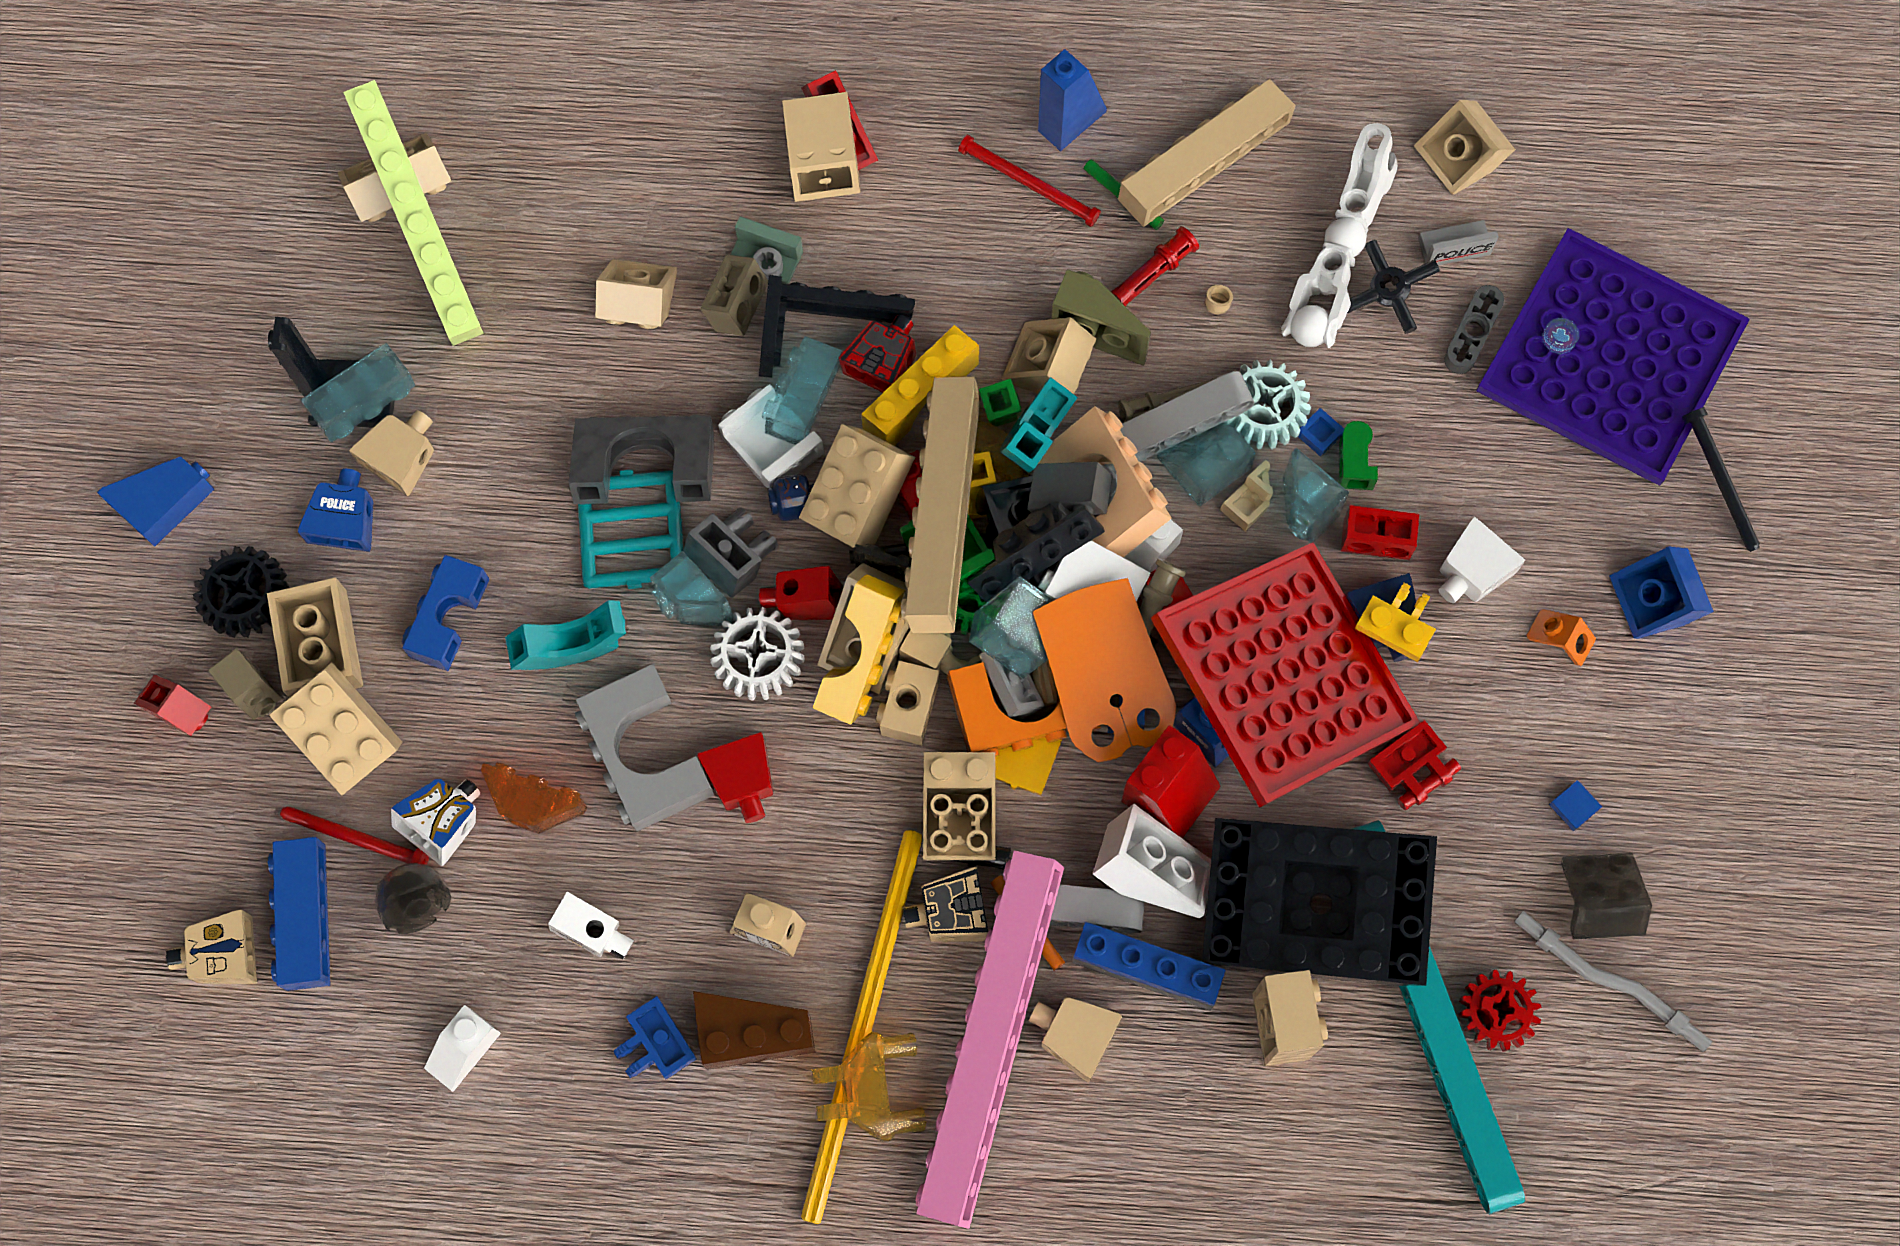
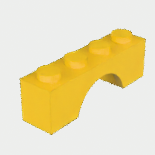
M952 326L861 414L863 430L895 446L911 430L917 415L927 403V393L933 391L934 378L966 377L979 365V344L957 326Z
M868 574L864 575L855 584L845 616L855 625L861 638L862 649L859 661L847 667H833L823 677L813 709L850 725L860 715H866L872 702V697L868 696L871 685L875 686L878 683L883 671V666L879 665L882 654L887 655L894 640V635L890 634L893 623L897 624L902 617L901 601L905 590Z

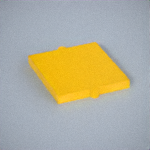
M1046 738L1032 741L1033 747L1013 752L1012 747L998 750L999 756L995 757V779L1010 784L1012 789H1017L1018 787L1042 796L1062 740L1047 743Z

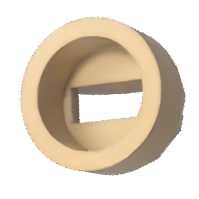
M1223 285L1211 286L1205 297L1207 310L1212 314H1224L1230 308L1233 300L1231 290Z

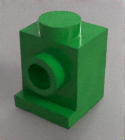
M1012 379L979 389L988 421L993 428L1018 420L1017 413L1022 412V407Z

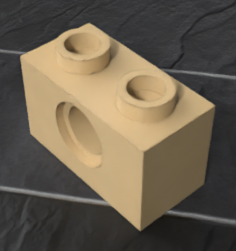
M898 661L896 671H889L885 690L890 691L887 703H880L876 716V723L880 724L882 736L922 746L940 683L939 670ZM904 696H911L917 701L913 707L908 709L900 707L897 703Z

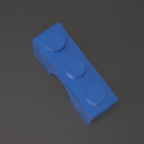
M444 555L441 564H437L431 574L432 584L427 595L421 596L416 608V619L412 626L407 627L402 638V649L411 659L447 672L449 671L462 640L455 630L443 626V618L446 612L455 606L461 605L477 609L490 580L483 568Z

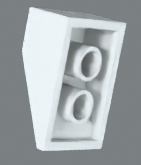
M1133 804L1107 825L1093 875L1121 895L1201 918L1204 916L1208 901L1211 859Z

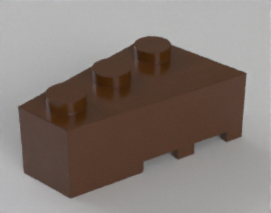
M693 991L701 1062L706 1070L816 1053L811 1016L808 1010Z

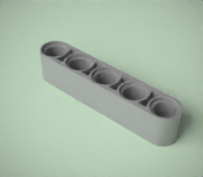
M1234 371L1123 423V428L1120 431L1123 436L1127 437L1135 445L1138 451L1135 456L1141 462L1246 412L1254 405V400L1241 372ZM1105 464L1114 473H1116L1113 464Z

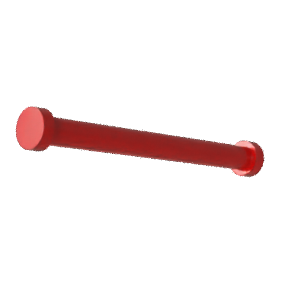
M967 134L961 141L958 152L963 155L968 153L1079 216L1085 220V224L1089 227H1092L1099 218L1100 209L1096 207L1091 209L977 144L972 136Z

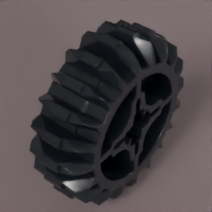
M234 546L232 555H229L225 550H221L220 560L216 561L214 558H209L211 567L209 569L199 568L200 574L204 579L194 581V586L200 590L192 594L193 599L199 603L195 607L196 611L203 616V622L208 626H213V629L219 634H223L226 631L229 637L235 638L240 632L243 637L249 638L251 629H254L258 634H262V625L264 623L272 626L267 593L290 588L289 584L284 581L287 574L282 568H279L280 563L275 558H269V554L264 550L257 552L254 547L248 546L243 552L240 547ZM264 574L266 587L263 596L258 593V589L262 583L260 578ZM220 588H223L225 594L221 600L223 605L219 610L218 593ZM233 589H235V590H237V591H240V590H241V591H243V593H241V592L235 593V592L233 591Z

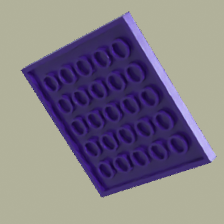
M1567 228L1476 391L1660 486L1664 482L1692 429L1690 423L1684 424L1682 416L1704 407L1750 318ZM1564 325L1573 332L1575 340L1569 350L1556 352L1546 345L1544 334L1550 326Z

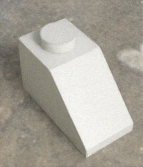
M464 1005L439 1035L424 1069L453 1092L501 1033L476 1012Z

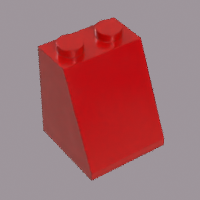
M1168 725L1127 779L1121 802L1128 807L1133 804L1137 805L1183 839L1221 786L1199 745L1171 725Z

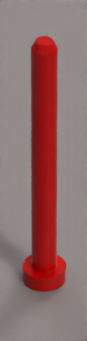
M290 806L281 809L280 816L286 821L410 864V870L413 872L422 873L428 863L429 856L419 848L414 851Z

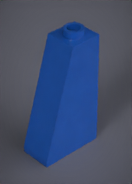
M1066 49L1041 69L1038 131L1061 152L1107 111L1089 70Z

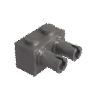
M739 507L723 522L714 513L709 515L688 532L683 551L688 558L731 598L756 579L762 559L778 547L777 540L773 536L768 540L766 539L770 535L766 530H763L747 545L738 537V535L754 524L753 518L749 513L744 517L742 516L746 512L742 507Z

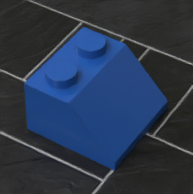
M1668 546L1609 575L1634 639L1682 627L1714 612L1688 548Z

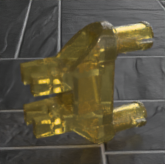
M870 1032L855 1046L840 1066L811 1069L813 1084L842 1081L844 1102L816 1106L817 1121L847 1118L881 1142L891 1141L895 1134L925 1131L926 1121L911 1122V1119L926 1117L922 1107L894 1112L889 1109L884 1067L886 1059L916 1056L917 1046L902 1047V1044L916 1042L914 1033L910 1032L908 1034L883 1037L878 1032Z

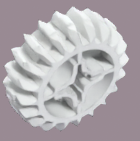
M763 606L759 610V615H754L752 608L748 607L746 609L747 617L741 618L740 614L735 612L733 614L734 624H731L729 621H723L722 626L726 633L715 632V640L719 643L710 646L711 652L716 655L710 661L712 667L718 668L715 671V676L717 679H724L723 686L726 690L735 686L734 693L737 697H741L748 690V698L752 701L756 698V693L761 692L763 699L767 700L769 699L768 690L774 689L777 695H781V683L788 687L793 685V680L789 674L794 676L801 674V670L796 664H801L805 661L804 655L800 653L804 649V643L801 640H797L800 636L798 628L790 629L792 622L789 618L780 621V613L776 610L770 617H767V610ZM766 631L778 636L784 642L786 650H781L775 645L768 644ZM753 632L749 640L737 642L743 635ZM759 644H761L763 653H760L758 658H756L755 664L752 655L756 654ZM730 657L737 658L738 662L748 664L749 677L740 674L731 666ZM781 663L772 673L762 676L763 671L767 667L778 666Z

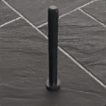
M1702 407L1682 416L1685 425L1691 424L1746 549L1752 552L1759 549L1760 543L1703 418L1708 413L1705 407Z

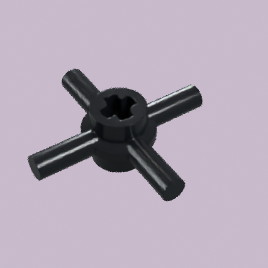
M1377 240L1369 241L1365 244V249L1376 270V274L1371 280L1370 289L1350 298L1351 305L1347 314L1376 301L1380 305L1393 307L1404 333H1411L1417 329L1405 303L1411 291V284L1440 272L1438 264L1434 259L1408 272L1398 267H1389ZM1391 282L1393 286H1396V290L1390 292L1385 287V284Z

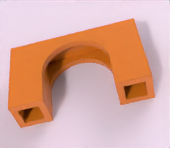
M983 662L948 672L947 680L967 752H995V757L999 756L998 750L1012 747L1013 752L1033 747L1032 741L1046 738L1047 743L1067 738L1066 732H1068L1059 696L1056 707L1050 715L1035 722H1020L1006 716L996 705ZM1101 725L1096 726L1093 731L1101 729Z

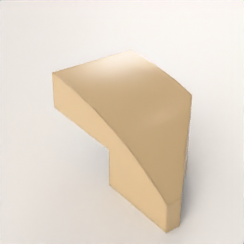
M1267 460L1247 477L1245 483L1224 501L1220 508V511L1244 531L1248 530L1270 506L1269 501L1273 495V488L1269 482L1268 472L1270 470V463Z

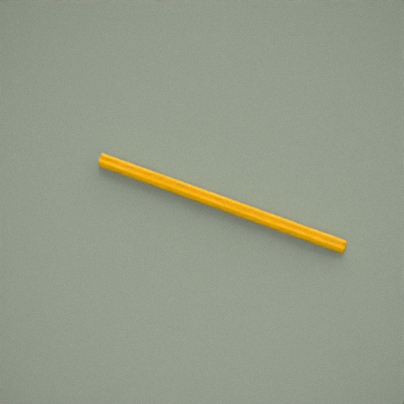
M905 830L903 833L803 1206L801 1218L813 1224H819L823 1217L903 915V907H905L921 847L922 834L916 831Z

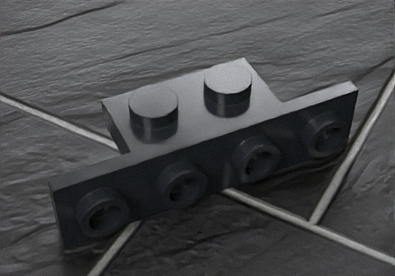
M1049 503L1042 509L1031 512L1026 519L1012 528L1000 532L992 540L996 561L969 577L967 582L989 605L1104 533V527L1085 505L1059 520L1058 512Z

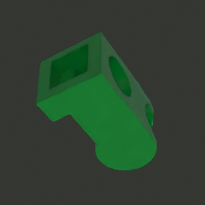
M1352 421L1343 430V435L1339 442V489L1373 490L1378 480V466H1368V448L1373 438V432L1365 422Z

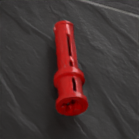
M1183 226L1176 229V235L1164 245L1159 244L1154 250V255L1110 292L1126 307L1128 303L1164 272L1178 268L1179 262L1190 252L1195 253L1199 249L1198 241L1188 229Z

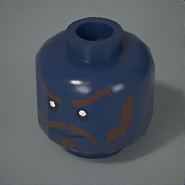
M803 474L776 478L773 482V487L768 488L772 515L777 514L779 519L785 522L800 519L799 516L814 484H809L808 478Z

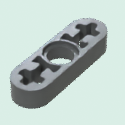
M1485 285L1475 292L1444 357L1445 365L1451 372L1465 374L1473 368L1504 304V295L1497 287ZM1488 297L1492 299V302L1486 314L1483 315L1479 311L1484 300ZM1477 323L1482 327L1483 334L1477 337L1471 336L1467 333L1465 325ZM1463 344L1470 346L1465 359L1462 362H1458L1456 358Z

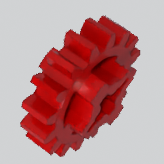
M1493 970L1490 972L1489 980L1482 973L1476 977L1478 986L1470 982L1465 987L1470 996H1462L1459 1002L1467 1006V1009L1461 1011L1458 1015L1460 1018H1468L1469 1024L1463 1028L1465 1032L1474 1030L1477 1033L1473 1040L1474 1043L1477 1044L1485 1039L1487 1040V1050L1491 1051L1499 1043L1502 1052L1510 1050L1511 1042L1519 1048L1524 1045L1522 1036L1530 1039L1535 1035V1032L1529 1026H1536L1541 1023V1019L1534 1016L1533 1012L1542 1007L1539 1003H1532L1530 999L1537 993L1536 990L1533 989L1526 992L1523 988L1526 983L1525 978L1514 982L1513 972L1508 971L1503 978H1500L1498 970ZM1497 987L1493 997L1480 996L1485 989ZM1514 994L1519 999L1522 1007L1518 1005L1516 999L1514 998ZM1498 1003L1502 1004L1501 1010L1507 1013L1500 1019L1498 1011L1493 1009ZM1478 1015H1481L1482 1019L1486 1024V1028L1480 1022ZM1507 1024L1520 1025L1514 1033L1503 1035Z

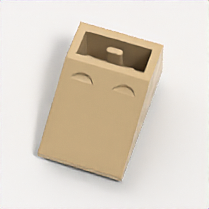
M848 92L783 100L789 165L795 202L861 193Z
M924 752L923 860H995V752Z

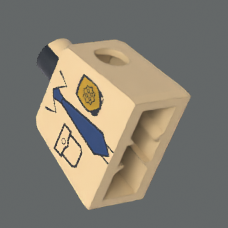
M236 910L186 927L184 930L185 946L169 948L166 951L168 968L170 970L186 968L188 979L196 983H257L253 919L250 914L243 910Z

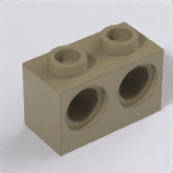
M725 255L700 308L716 332L739 336L745 335L768 285V279L756 260L749 257Z
M237 648L208 670L232 702L253 720L269 714L275 708L276 703L282 699L261 671Z

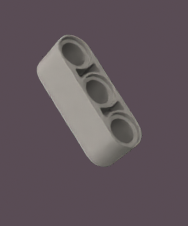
M1060 884L1049 925L1083 929L1085 922L1114 932L1141 933L1144 901L1121 895L1111 889Z

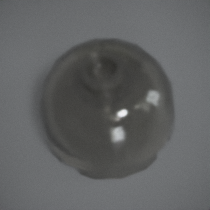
M409 863L393 868L382 878L377 885L375 905L385 929L390 931V928H395L398 934H409L418 932L435 923L437 919L433 915L438 913L442 907L446 912L450 906L452 896L444 879L437 871L422 863Z

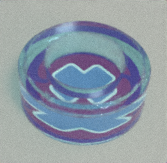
M1553 319L1548 323L1543 332V343L1554 353H1567L1577 343L1579 330L1569 319Z

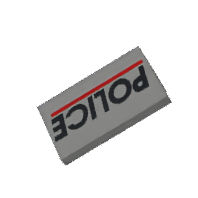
M1481 220L1421 232L1418 241L1425 263L1435 259L1438 265L1491 255L1499 236L1497 231L1488 232L1485 221Z

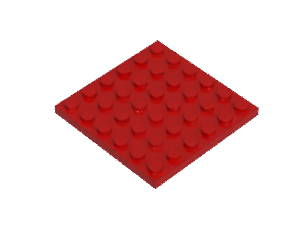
M1314 542L1163 609L1151 617L1153 624L1259 808L1397 737L1420 723L1371 638L1355 629L1359 618Z

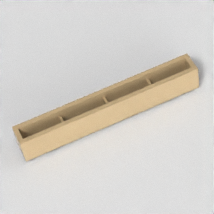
M975 377L934 378L933 391L927 393V409L930 415L929 420H924L923 424L926 448L920 450V466L923 472L922 477H918L916 481V494L919 498V505L913 508L912 513L913 526L916 528L915 537H910L909 555L912 558L911 567H907L905 570V585L908 589L907 598H903L901 602L902 619L907 620L912 633L955 632L980 405V393Z

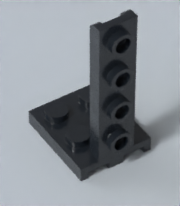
M769 275L759 376L772 378L773 366L780 367L786 311L892 323L898 314L912 320L915 299L907 298L902 294L876 295L868 290H858L856 292L841 291V289L834 286L823 288L808 287L806 284L799 282L782 284V276Z
M275 317L274 329L268 333V347L278 359L279 364L286 370L289 378L298 387L299 392L302 393L309 403L308 422L311 426L374 428L387 415H393L399 368L396 361L316 359L293 322L286 317Z

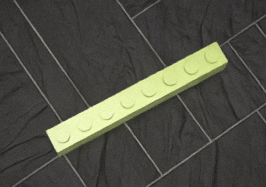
M373 80L343 92L450 342L454 346L484 334L376 81Z

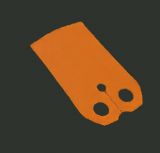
M1128 578L1076 590L1032 611L1053 674L1070 739L1081 752L1098 763L1122 757L1123 753L1131 747V744L1132 746L1139 745L1144 748L1154 745L1168 725L1173 727L1176 714L1175 698L1148 635ZM1114 694H1119L1123 698V703L1119 708L1110 704V698ZM1146 708L1156 710L1160 717L1158 726L1150 731L1140 728L1137 722L1138 714ZM1098 725H1108L1114 732L1113 741L1106 747H1099L1092 741V731Z

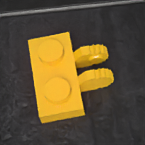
M1403 583L1391 605L1373 595L1355 629L1418 662L1436 631L1435 628L1418 620L1430 596L1423 593L1414 605L1413 613L1409 615L1398 608L1406 600L1410 592V585Z

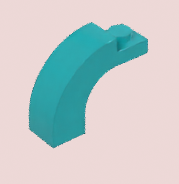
M1050 377L1016 421L1004 440L1000 452L1027 473L1034 470L1052 445L1053 441L1050 437L1078 397Z
M608 600L588 615L570 622L553 625L522 624L505 637L510 667L514 670L558 668L605 655L619 647L618 639L626 634L625 618L622 615L620 601Z

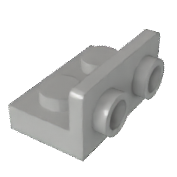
M1015 645L987 648L979 655L984 663L986 674L991 679L1000 702L1009 717L1015 716L1016 721L1023 722L1045 706Z

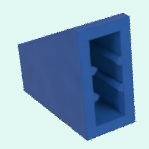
M180 456L102 487L97 493L155 547L212 493L214 488L206 480L210 474L196 461L190 465Z

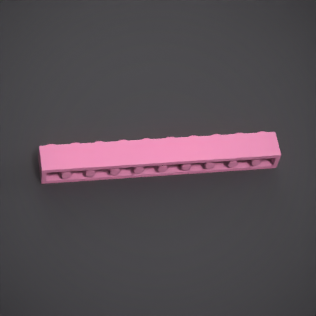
M1014 851L1012 860H1008L1005 865L1004 880L1006 882L1004 890L995 902L994 914L996 919L993 930L988 932L985 939L986 957L983 966L981 965L977 970L975 976V986L977 987L974 1001L969 1003L965 1014V1021L968 1024L964 1037H961L957 1043L955 1055L958 1061L955 1072L949 1076L946 1084L947 1102L945 1109L941 1110L937 1117L936 1131L938 1135L935 1146L930 1148L926 1158V1168L928 1169L924 1184H921L916 1195V1206H918L916 1214L959 1227L970 1228L1064 867L1055 859Z

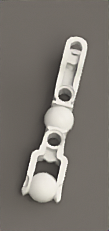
M1373 123L1366 125L1361 131L1353 151L1350 173L1340 198L1341 210H1337L1335 213L1337 220L1331 222L1326 229L1322 246L1323 250L1319 253L1310 273L1301 275L1297 281L1289 304L1290 312L1281 330L1283 337L1291 334L1298 343L1305 347H1317L1325 343L1330 348L1335 343L1337 330L1341 328L1350 308L1351 302L1347 291L1351 277L1350 266L1354 267V257L1359 255L1364 249L1368 226L1373 221L1383 195L1391 188L1397 172L1396 156L1391 152L1393 142L1391 131L1386 125ZM1380 135L1383 137L1379 148L1374 150L1369 148L1368 141L1373 136ZM1355 207H1363L1360 211L1351 212ZM1332 265H1341L1335 270H1328ZM1320 293L1323 295L1335 294L1336 297L1330 314L1318 305H1307L1310 296L1319 295Z

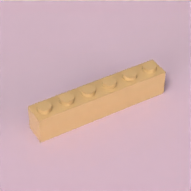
M1268 79L1260 86L1258 84L1252 86L1243 98L1236 103L1233 101L1229 102L1222 108L1219 115L1212 120L1205 119L1195 129V132L1187 137L1181 136L1168 151L1162 155L1158 153L1151 157L1141 170L1128 173L1120 183L1118 201L1145 227L1155 218L1287 126L1291 121L1296 105L1271 79Z

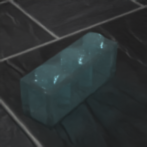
M804 336L799 348L793 347L787 362L790 368L787 374H780L775 386L777 395L774 401L770 399L767 401L762 413V419L766 420L765 434L794 445L809 435L840 368L839 357L842 354V350Z
M385 343L302 398L301 402L327 439L333 442L337 438L342 439L348 436L354 430V427L364 420L375 418L381 413L383 407L392 401H398L406 397L411 389L415 387V383L410 372L389 345Z

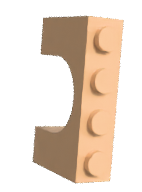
M1094 406L1053 441L1038 464L1099 462L1101 465H1114L1117 474L1115 495L1107 507V513L1096 517L1104 527L1105 532L1092 541L1121 557H1125L1172 518L1165 507L1168 504L1166 498L1150 482L1153 478L1151 472L1143 463L1137 460L1135 454L1138 451L1135 445L1127 437L1123 436L1120 431L1123 428L1121 421L1111 411L1105 413Z

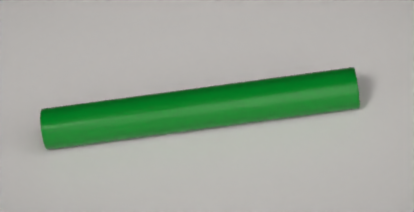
M1090 159L1083 169L1118 198L1121 187L1120 182ZM1158 216L1149 225L1158 230L1163 225L1164 219Z

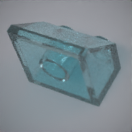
M1225 423L1212 427L1157 454L1159 461L1199 507L1249 471L1253 466L1256 456L1254 449L1234 427Z
M1297 448L1292 451L1283 476L1286 523L1297 538L1301 540L1306 539L1309 543H1312L1340 516L1349 492Z
M683 551L650 577L654 586V590L651 593L658 601L656 605L668 619L674 616L681 624L722 626L723 621H729L731 624L735 622L728 600Z
M1019 576L974 613L969 642L1024 679L1048 659L1032 611L1054 600Z

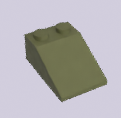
M1067 269L1053 301L1052 319L1071 317L1096 338L1093 348L1144 366L1147 360L1151 331L1099 280L1094 279L1086 272H1074Z

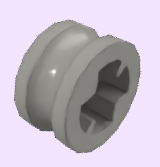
M764 247L754 254L753 258L767 279H769V275L780 276L782 274V256L776 249ZM768 259H772L774 267L770 268L768 266V269H763L762 261L765 260L768 263Z

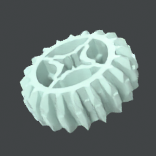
M1271 359L1267 361L1266 367H1262L1258 360L1253 362L1252 369L1246 364L1240 367L1239 372H1241L1251 393L1254 405L1246 412L1224 422L1225 429L1234 428L1232 432L1233 439L1243 435L1245 437L1243 441L1245 446L1249 445L1251 440L1257 441L1256 447L1259 450L1263 447L1264 442H1268L1269 447L1273 450L1276 448L1277 440L1286 445L1289 443L1290 436L1294 438L1299 436L1301 431L1299 427L1306 425L1308 421L1306 416L1309 415L1311 406L1307 404L1310 399L1309 392L1303 391L1306 385L1305 381H1295L1297 377L1296 370L1288 374L1285 373L1286 366L1284 363L1278 369L1273 368ZM1289 401L1291 414L1282 421L1279 408L1282 407L1284 402ZM1268 403L1271 406L1265 407V404ZM1254 421H1260V422H1262V423H1264V424H1259V423H1256V422H1254Z

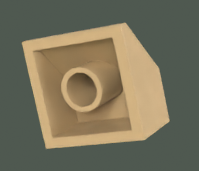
M1459 100L1414 145L1451 194L1460 192L1493 172L1516 150L1479 103L1470 100Z
M612 259L596 280L595 318L605 319L607 323L614 325L628 322L636 323L639 327L645 329L661 327L669 315L677 267Z
M1071 317L1025 322L1001 379L1003 381L1012 379L1014 386L1038 394L1045 382L1052 377L1074 394L1079 386V380L1086 363L1090 359L1096 338Z

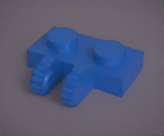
M658 996L626 1016L636 1035L614 1050L617 1059L628 1056L642 1043L648 1051L647 1055L630 1064L625 1070L629 1078L637 1076L655 1063L663 1077L668 1079L697 1060Z

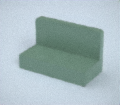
M740 216L735 225L737 241L730 255L753 258L754 254L761 248H774L782 256L783 272L780 275L782 276V284H789L803 254L801 237ZM768 259V263L765 260L762 261L763 269H768V266L773 268V260Z

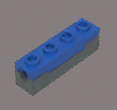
M1088 922L1084 924L1072 962L1084 968L1211 1011L1215 1005L1226 971L1225 969Z

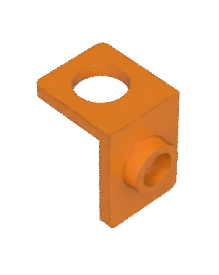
M1545 609L1539 611L1527 633V638L1530 641L1563 648L1574 664L1578 666L1583 665L1596 640V637L1581 617ZM1582 634L1584 643L1582 649L1577 653L1576 641Z

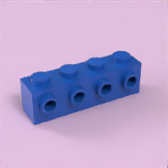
M317 837L273 842V853L268 855L269 872L274 878V888L269 891L270 907L274 910L275 924L270 926L271 943L276 949V960L271 962L272 979L276 982L277 986L286 991L330 986L326 844Z

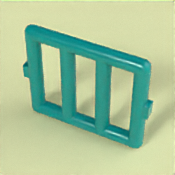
M633 470L619 471V476H610L609 490L665 484L666 503L592 510V504H578L582 582L584 587L592 589L627 585L628 589L642 588V583L678 580L685 576L680 502H676L673 470L634 474ZM668 516L669 534L594 542L593 524ZM670 548V567L596 574L595 556Z

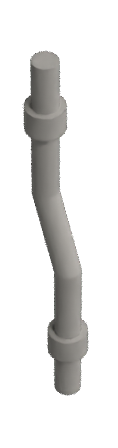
M1524 911L1514 921L1537 940L1536 945L1546 953L1550 950L1584 979L1632 995L1666 1022L1664 1026L1676 1036L1681 1034L1700 1051H1706L1711 1045L1712 1040L1690 1024L1688 1016L1679 1009L1674 1011L1639 982L1591 966L1560 941L1559 938L1561 936L1550 927L1545 929Z

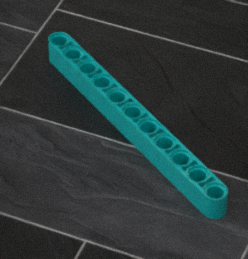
M1379 820L1352 828L1355 830L1386 832ZM1429 945L1427 985L1399 986L1480 1202L1486 1213L1490 1215L1525 1203V1194Z

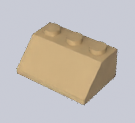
M424 133L402 143L423 193L428 192L429 195H433L443 191L446 188V184L451 182V179L428 134ZM372 158L338 172L341 183L361 222L365 220L369 222L377 221L387 215V210L393 208Z

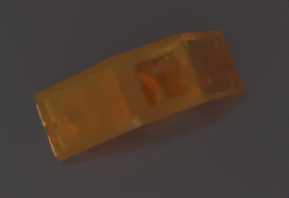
M496 762L495 766L483 763L481 767V772L497 811L507 823L540 834L585 814L587 810L586 804L580 798L581 794L571 788L561 786L560 790L548 787L549 782L543 778L529 774L526 779L515 775L516 770L499 762Z

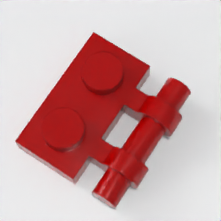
M1425 720L1367 763L1389 791L1399 784H1402L1406 789V793L1397 799L1398 804L1405 811L1414 804H1422L1428 799L1427 795L1438 786L1445 787L1453 781L1452 776L1461 770L1460 764L1454 758L1443 764L1437 757L1447 749V746ZM1426 765L1431 774L1418 783L1413 774Z

